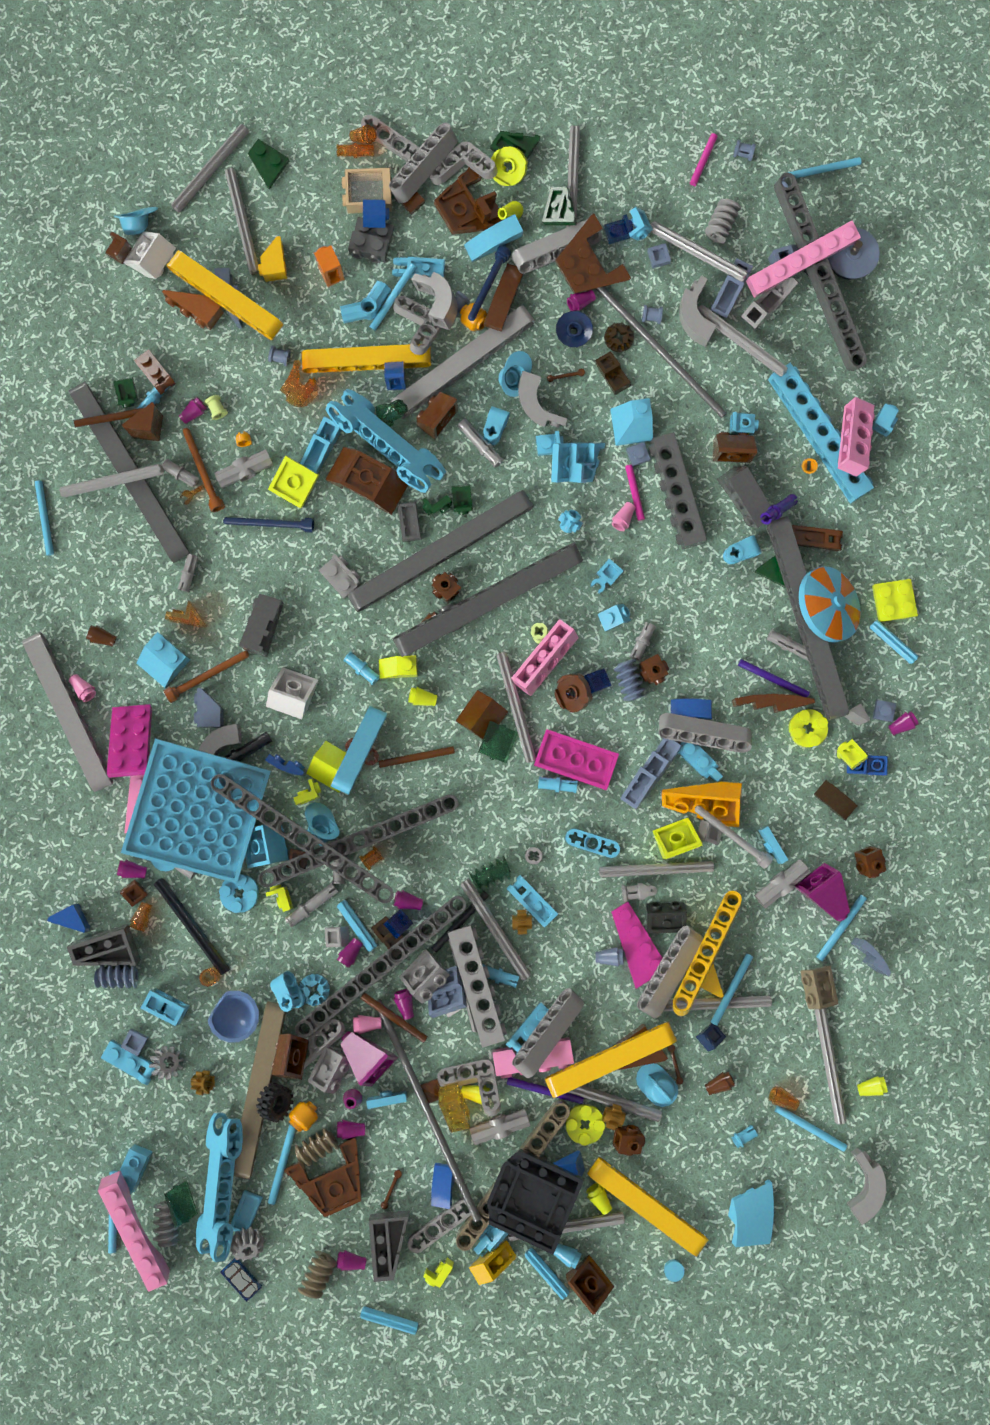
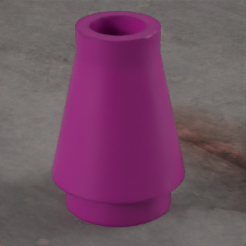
M593 290L571 294L567 298L568 308L570 311L582 310L596 300Z
M196 397L191 399L179 415V418L187 424L205 414L204 411L207 407Z
M910 711L901 715L888 728L892 735L895 736L896 734L915 729L919 722L913 712Z
M127 859L125 861L120 860L117 876H121V878L145 879L147 867Z
M404 890L402 892L397 891L393 906H397V909L421 910L423 899Z
M353 938L338 953L339 956L336 960L350 968L351 965H354L363 944Z
M408 989L396 991L393 999L403 1019L413 1018L412 994Z
M349 1089L344 1093L343 1103L345 1107L354 1109L360 1106L362 1095L358 1090ZM352 1099L354 1103H349L348 1100Z
M347 1120L337 1122V1138L344 1140L365 1136V1123Z
M346 1250L344 1252L339 1251L336 1268L341 1269V1271L365 1269L366 1257H361Z

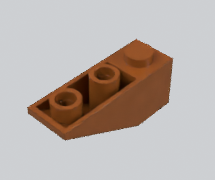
M170 290L162 291L166 298V303L173 308L175 306L180 308V312L185 317L189 318L191 316L195 319L194 322L203 329L206 327L211 330L224 314L221 306L205 295Z

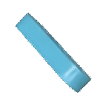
M578 829L569 830L565 836L566 842L569 845L605 857L614 858L620 852V846L617 842ZM574 832L580 838H583V834L587 835L584 839V847L580 846L581 841L572 843L569 835H573ZM596 838L598 846L595 849H590L587 846L588 839ZM601 840L605 841L603 845L610 846L611 843L614 844L616 852H612L609 855L608 850L603 848L602 852H599L598 850L602 845Z

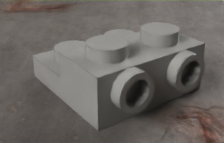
M425 949L399 978L412 996L423 1004L432 998L433 992L439 986H443L446 983V979L450 975L434 956Z

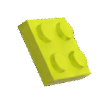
M285 456L268 490L295 506L303 508L319 474Z
M911 579L872 585L878 621L886 622L918 616Z

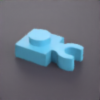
M608 559L596 573L600 578L594 579L590 586L593 587L597 583L600 584L601 589L598 591L600 594L604 591L605 584L607 583L611 586L623 573V570L612 560Z

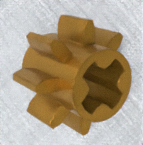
M517 910V915H512V930H517L518 934H527V929H532V915H527L526 910Z
M207 1070L202 1072L196 1071V1074L191 1078V1089L196 1090V1095L210 1094V1091L215 1087V1076H210V1071Z
M614 1103L610 1107L606 1106L602 1116V1121L605 1122L606 1128L615 1130L618 1126H623L626 1113L622 1112V1106Z

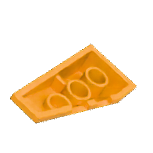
M716 782L662 790V807L683 814L691 812L697 814L696 818L703 820V817L695 812V807L699 805L726 826L739 827L742 783Z

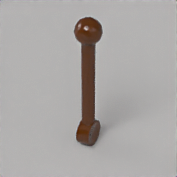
M580 368L577 372L556 376L548 375L547 381L553 382L555 379L576 375L582 377L585 374V370Z
M672 1044L667 1049L671 1053L677 1076L676 1083L681 1085L684 1080L680 1076L674 1053L675 1046Z
M395 1170L393 1182L384 1202L381 1203V1208L384 1210L388 1208V1201L396 1182L402 1176L401 1170Z

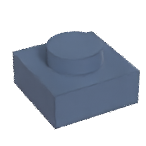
M666 243L648 248L647 252L652 269L671 263Z
M644 442L626 448L633 467L651 460Z
M876 700L872 719L893 722L896 703Z
M130 1029L121 1048L139 1056L149 1037L134 1029Z

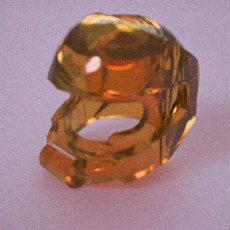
M295 360L287 380L279 391L286 395L285 401L288 404L301 408L308 406L317 397L319 388L315 377L313 379L310 378L305 385L300 383L299 368L301 362Z

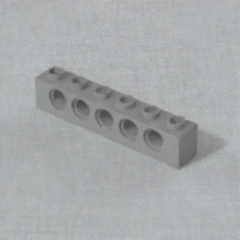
M471 925L448 931L482 1048L505 1041L504 1035H507L504 1023L500 1024L498 1016H501L498 1004L494 1005L492 998L496 996L493 985L489 986L487 978L490 977L487 966L483 967L481 959L484 958L482 948H477L475 940L479 939L476 928L472 929ZM464 942L472 944L473 947L470 952L462 951L461 945ZM468 962H477L478 968L475 971L468 970ZM475 980H481L484 983L481 990L473 988L472 984ZM481 999L488 1000V1008L481 1009L478 1006ZM492 1018L495 1021V1025L492 1028L485 1027L484 1021L486 1019Z

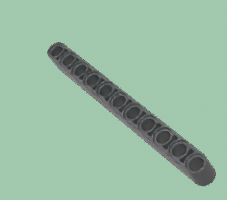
M788 172L782 174L774 184V191L799 250L819 239V236L795 176ZM782 181L786 182L788 187H784ZM789 199H792L795 205L790 204ZM796 217L801 218L802 223H799ZM803 234L809 237V241L804 239ZM825 258L806 268V271L844 366L849 371H856L866 364L867 356L828 258ZM817 270L823 272V277L818 274ZM825 287L830 290V294L825 292ZM832 305L837 307V312L833 311ZM839 322L844 325V330L839 327ZM846 340L851 342V347L846 345ZM853 357L858 360V365L854 364Z
M85 381L68 391L84 418L105 415V412ZM111 422L89 425L117 473L139 469ZM146 479L124 483L171 561L175 563L190 554Z
M521 490L351 591L347 597L355 610L360 612L530 511L534 505L525 491Z
M787 516L781 517L767 525L768 533L824 713L828 720H833L849 714L848 704L828 641L821 639L813 633L801 613L799 587L807 573L791 522Z
M571 543L395 636L393 641L401 657L411 654L576 566L583 561L576 544Z
M217 774L212 778L211 787L214 791L381 903H389L393 899L394 892L388 884L240 784L223 774ZM218 778H224L226 781V785L222 789L216 786ZM235 789L242 791V797L239 800H235L232 796ZM251 800H256L259 803V808L256 811L249 809V802ZM268 811L275 813V820L273 822H268L265 819V814ZM284 822L291 824L292 830L290 833L282 831L281 826ZM300 833L307 834L308 842L306 844L298 842V835ZM317 844L324 846L325 852L323 855L315 854L314 847ZM337 855L341 858L339 866L331 864L330 859L332 856ZM348 867H356L358 874L355 877H349L346 873ZM370 877L374 880L372 888H365L363 886L365 878ZM381 889H388L391 895L388 899H382L379 896Z
M445 795L331 842L328 845L336 849V845L342 842L347 846L346 852L342 854L345 856L453 812L458 807V800L453 795ZM446 798L454 800L453 808H445L444 800ZM429 805H433L437 809L434 816L426 814V808ZM413 812L419 816V820L415 824H411L408 821V815ZM391 821H400L401 828L398 831L391 830ZM376 827L383 830L382 837L378 839L372 836V830ZM362 835L365 838V843L362 846L355 845V836ZM324 846L314 849L315 854L318 855L320 850H325ZM305 853L264 870L259 875V883L263 887H272L324 864L308 853ZM334 855L331 857L330 862L337 860L340 857ZM304 857L310 860V866L306 869L302 868L299 863L301 858ZM284 865L291 867L292 873L290 876L282 874L281 869ZM265 873L273 875L272 883L264 882L263 876Z
M460 895L451 898L299 1021L295 1027L296 1034L301 1038H307L459 916L467 907L466 899ZM455 899H460L463 902L462 909L457 910L453 907ZM439 912L447 913L448 920L446 922L439 921ZM424 924L432 926L433 931L431 934L423 932ZM410 936L417 939L418 943L414 947L410 946L407 942ZM393 949L401 950L402 957L400 959L393 957ZM379 961L386 963L387 969L385 971L378 969L377 963ZM364 973L371 976V983L363 982L362 975ZM353 986L356 989V995H349L347 987ZM333 998L340 1000L341 1006L339 1008H335L332 1005ZM317 1011L325 1013V1020L317 1018ZM302 1023L310 1026V1032L302 1031Z

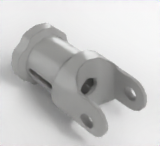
M643 883L633 886L621 885L623 902L631 899L645 900L648 896H653L657 893V888L652 885L646 886Z

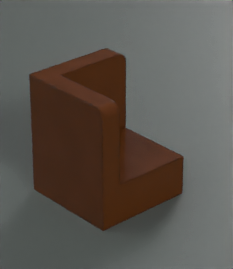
M495 191L475 201L474 211L482 224L499 218V207L495 202L497 193Z
M111 231L109 235L113 241L105 253L107 256L123 264L132 247L126 239Z

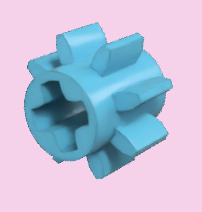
M572 509L569 511L565 510L558 519L561 522L560 528L566 533H576L583 524V522L579 521L581 515Z

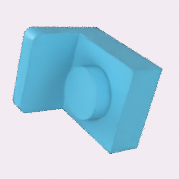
M635 207L630 213L633 217L631 221L636 228L629 235L638 241L645 239L653 229L645 212Z
M555 431V434L536 436L538 456L552 455L553 443H564L563 436H559V431Z

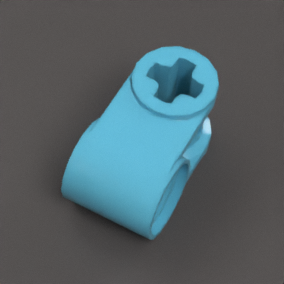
M491 406L483 430V438L488 443L496 445L500 441L510 412Z
M755 535L730 545L723 553V560L727 564H735L761 554L762 551Z
M286 971L271 981V990L274 992L281 1010L288 1012L293 1008H300L304 1005V995L293 973Z

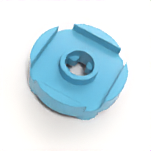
M240 874L237 883L226 880L222 883L219 889L220 900L226 909L234 913L246 912L257 903L259 887L252 877ZM237 888L244 890L243 898L235 897L234 894H236L235 890Z

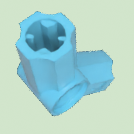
M377 281L368 296L361 302L340 306L343 323L363 319L373 320L390 294L391 289L382 281ZM371 306L374 308L372 311H365L366 307Z

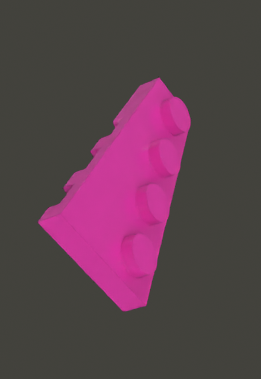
M627 901L612 910L611 913L635 989L650 981L663 958Z

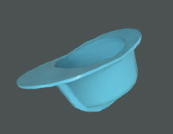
M148 207L127 214L114 215V217L119 218L125 235H136L146 230L148 214L155 212L158 208Z
M524 351L512 353L499 373V383L505 394L510 397L518 396V385L522 371L531 373L532 361L530 356Z
M310 803L305 809L308 831L325 843L336 839L340 831L331 810L321 803Z
M653 1063L644 1065L639 1069L636 1076L637 1085L653 1104L665 1107L676 1100L678 1086L661 1066Z

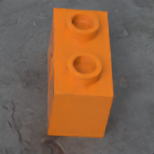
M332 246L319 248L314 255L327 287L343 281L342 268Z

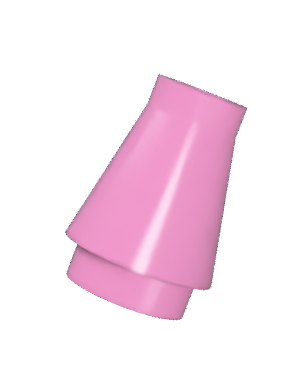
M626 502L612 518V526L619 531L628 529L636 507L632 503Z
M78 674L69 678L68 682L73 687L79 700L88 702L96 695L95 687L79 677Z
M364 1015L353 1017L354 1033L363 1034L381 1029V1017Z

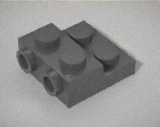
M358 217L348 246L349 254L357 259L364 257L374 263H385L394 232V225L386 223L385 228L363 227V218Z

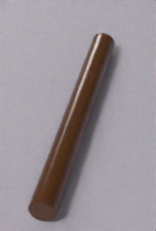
M143 408L73 420L74 426L76 428L131 418Z
M454 746L379 760L378 763L379 768L455 754Z
M364 992L362 994L361 1000L424 1043L426 1041L427 1035Z

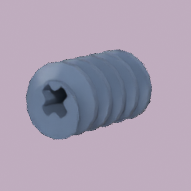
M636 659L622 662L614 668V672H620L616 679L622 680L618 685L625 687L621 690V694H627L623 701H633L647 696L641 695L645 688H639L643 681L636 680L641 675L640 673H634L638 669V666H632Z
M100 965V968L96 969L94 975L95 987L99 988L102 986L107 988L110 986L115 988L118 986V988H123L125 986L126 988H131L133 985L134 988H137L139 979L138 969H136V966H131V969H129L128 965H124L123 969H121L120 965L116 966L115 969H113V966L108 965L107 969H105V965Z

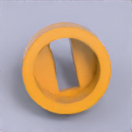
M243 431V434L238 432L236 435L237 446L247 447L252 444L251 437L247 432Z
M807 458L802 462L801 467L805 473L812 474L817 470L818 464L816 460ZM807 461H810V470H807Z

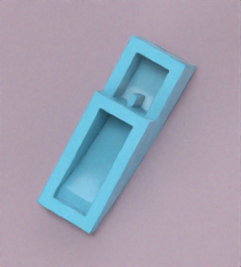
M514 214L481 232L464 244V247L471 261L474 262L495 252L499 246H506L507 243L522 237L523 229Z
M323 417L316 434H313L300 464L315 473H318L342 431L330 417Z

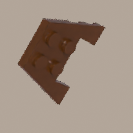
M470 167L434 200L436 209L452 235L485 231L502 221V219L497 218L485 224L481 223L474 211L475 200L467 187L481 181L482 177Z
M595 214L588 218L555 260L574 294L626 282L631 279L624 264L606 274L589 245L587 238L603 229Z
M356 1137L339 1144L346 1164L311 1180L299 1162L284 1169L285 1173L295 1181L298 1188L302 1189L324 1217L330 1216L362 1200Z

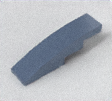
M663 738L657 749L651 753L644 766L640 767L620 799L637 810L668 769L683 745L675 740Z

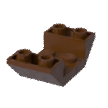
M343 447L325 479L341 489L345 487L373 502L375 507L390 515L395 511L397 504L408 487L399 478L397 472L389 466L358 450Z

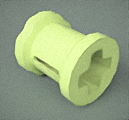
M213 395L204 401L212 413L211 417L213 420H218L228 414L227 409H224L220 402L221 397L219 395Z
M536 623L531 627V635L534 641L540 644L549 631L543 623Z

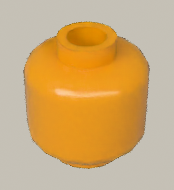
M474 303L464 305L460 311L461 323L474 332L484 329L487 311L481 307L475 320L470 321L468 315Z
M310 1101L307 1103L298 1102L289 1113V1123L299 1132L302 1130L308 1131L318 1119V1115L315 1112L317 1107Z

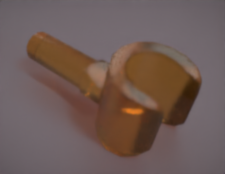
M204 484L194 490H184L180 498L183 496L188 498L184 505L189 504L194 495L205 489Z

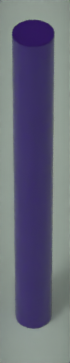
M740 659L737 665L802 697H808L810 694L809 691L743 659Z
M511 1077L507 1079L506 1085L552 1096L549 1088L546 1086ZM568 1092L556 1097L578 1104H583L584 1097Z

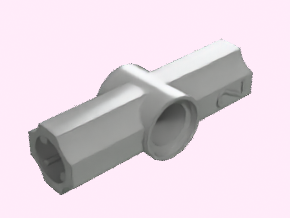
M265 449L250 457L238 458L232 465L214 474L220 487L223 489L238 481L243 482L253 478L256 475L255 473L273 466V463Z
M799 859L784 872L781 871L769 881L770 883L754 896L760 905L766 909L778 898L791 892L795 885L811 872Z
M521 1109L507 1115L500 1114L492 1117L487 1122L470 1127L469 1130L474 1145L494 1138L495 1140L505 1138L511 1135L512 1132L531 1125L526 1110Z

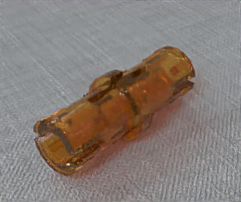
M353 143V145H336L337 157H374V144L358 145Z

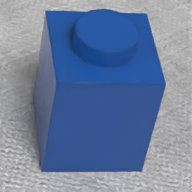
M363 199V227L385 228L386 220H389V208L385 207V200Z

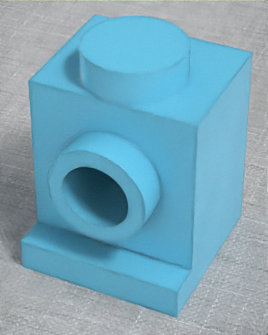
M885 403L877 414L872 429L887 437L898 420L896 417L899 411L898 408Z
M733 412L730 417L729 433L730 435L748 433L749 436H753L754 431L758 430L759 421L755 419V414ZM742 422H748V425L745 426Z

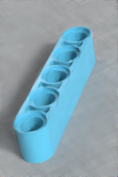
M369 706L333 779L332 788L348 795L350 794L386 719L387 713Z

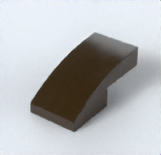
M611 351L595 360L600 373L614 395L631 386L630 380L621 369V364Z
M827 780L814 793L817 799L830 807L831 811L845 821L858 807L849 797Z
M387 916L371 927L387 949H390L404 937ZM393 949L392 951L394 958L402 953L400 949Z

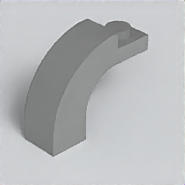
M433 272L431 277L414 274L411 280L416 289L435 296V302L428 313L432 323L435 326L450 330L458 309L457 300L450 285L444 277Z
M701 276L698 282H693L690 290L685 289L679 306V317L687 335L698 344L706 347L717 325L705 319L697 308V300L708 280Z
M792 276L765 292L758 300L753 301L741 317L755 329L758 328L781 306L799 282Z
M522 371L518 385V396L526 415L543 427H545L547 420L550 421L549 425L560 428V425L565 426L567 418L545 411L538 403L537 389L541 377Z
M233 724L216 729L204 739L198 750L218 755L226 747L241 745L240 725Z
M856 1148L851 1153L864 1173L865 1183L860 1194L847 1202V1205L856 1219L863 1225L872 1219L882 1207L886 1196V1179L880 1164L875 1160L871 1162L872 1160L866 1151L862 1152Z

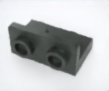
M652 902L646 904L647 934L678 933L683 926H686L687 911L683 902Z

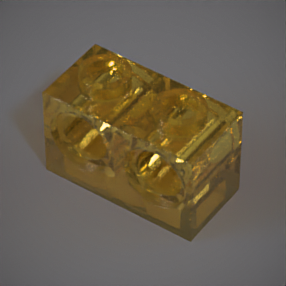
M455 1083L439 1087V1106L450 1132L469 1129L470 1111L459 1084Z

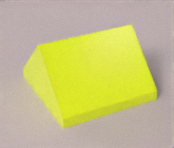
M325 741L313 756L306 774L340 793L339 790L332 788L331 784L346 752Z
M689 818L653 830L663 859H668L703 846Z

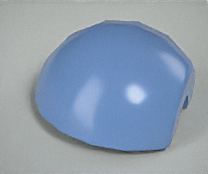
M227 991L212 1010L208 1018V1024L212 1033L220 1040L240 1042L248 1038L255 1031L259 1022V1010L255 1000L248 994L241 991Z

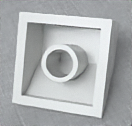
M142 232L123 263L148 278L157 279L162 275L166 263L174 256L173 252L176 247L159 233Z
M282 667L269 689L266 707L303 719L310 705L318 680Z

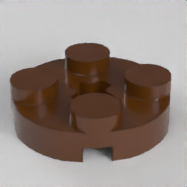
M567 674L557 681L555 698L561 708L574 713L585 709L589 702L592 701L593 696L590 686L582 674ZM572 689L575 691V694H576L575 696H574V695H573V696L570 695V692H572Z

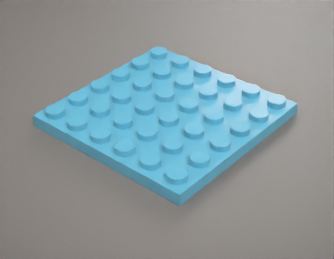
M155 738L121 853L237 883L256 818L214 791L211 787V780L217 774L226 775L262 799L271 771ZM218 778L216 786L219 789L224 788L226 785L225 779ZM235 789L232 793L235 800L241 799L242 791ZM256 800L249 802V809L251 811H256L259 808V803Z

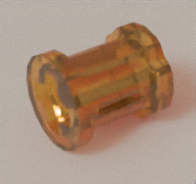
M375 845L367 854L359 856L368 870H371V867L378 861L385 859Z
M210 967L200 973L199 980L202 985L209 987L220 980V974L216 968ZM210 973L211 976H214V979L210 980L206 978V975Z

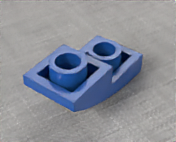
M671 699V714L709 720L712 719V701L707 699Z
M269 754L265 759L274 767L287 773L299 776L306 775V772L303 771L305 767L297 760L295 762L289 760L284 765L285 760L278 754L275 756Z
M868 755V759L853 770L847 765V773L887 776L888 756Z
M435 1163L431 1206L450 1209L452 1206V1187L455 1183V1178L447 1164Z

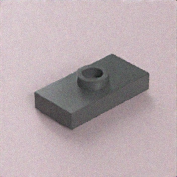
M416 502L397 504L402 541L422 540Z

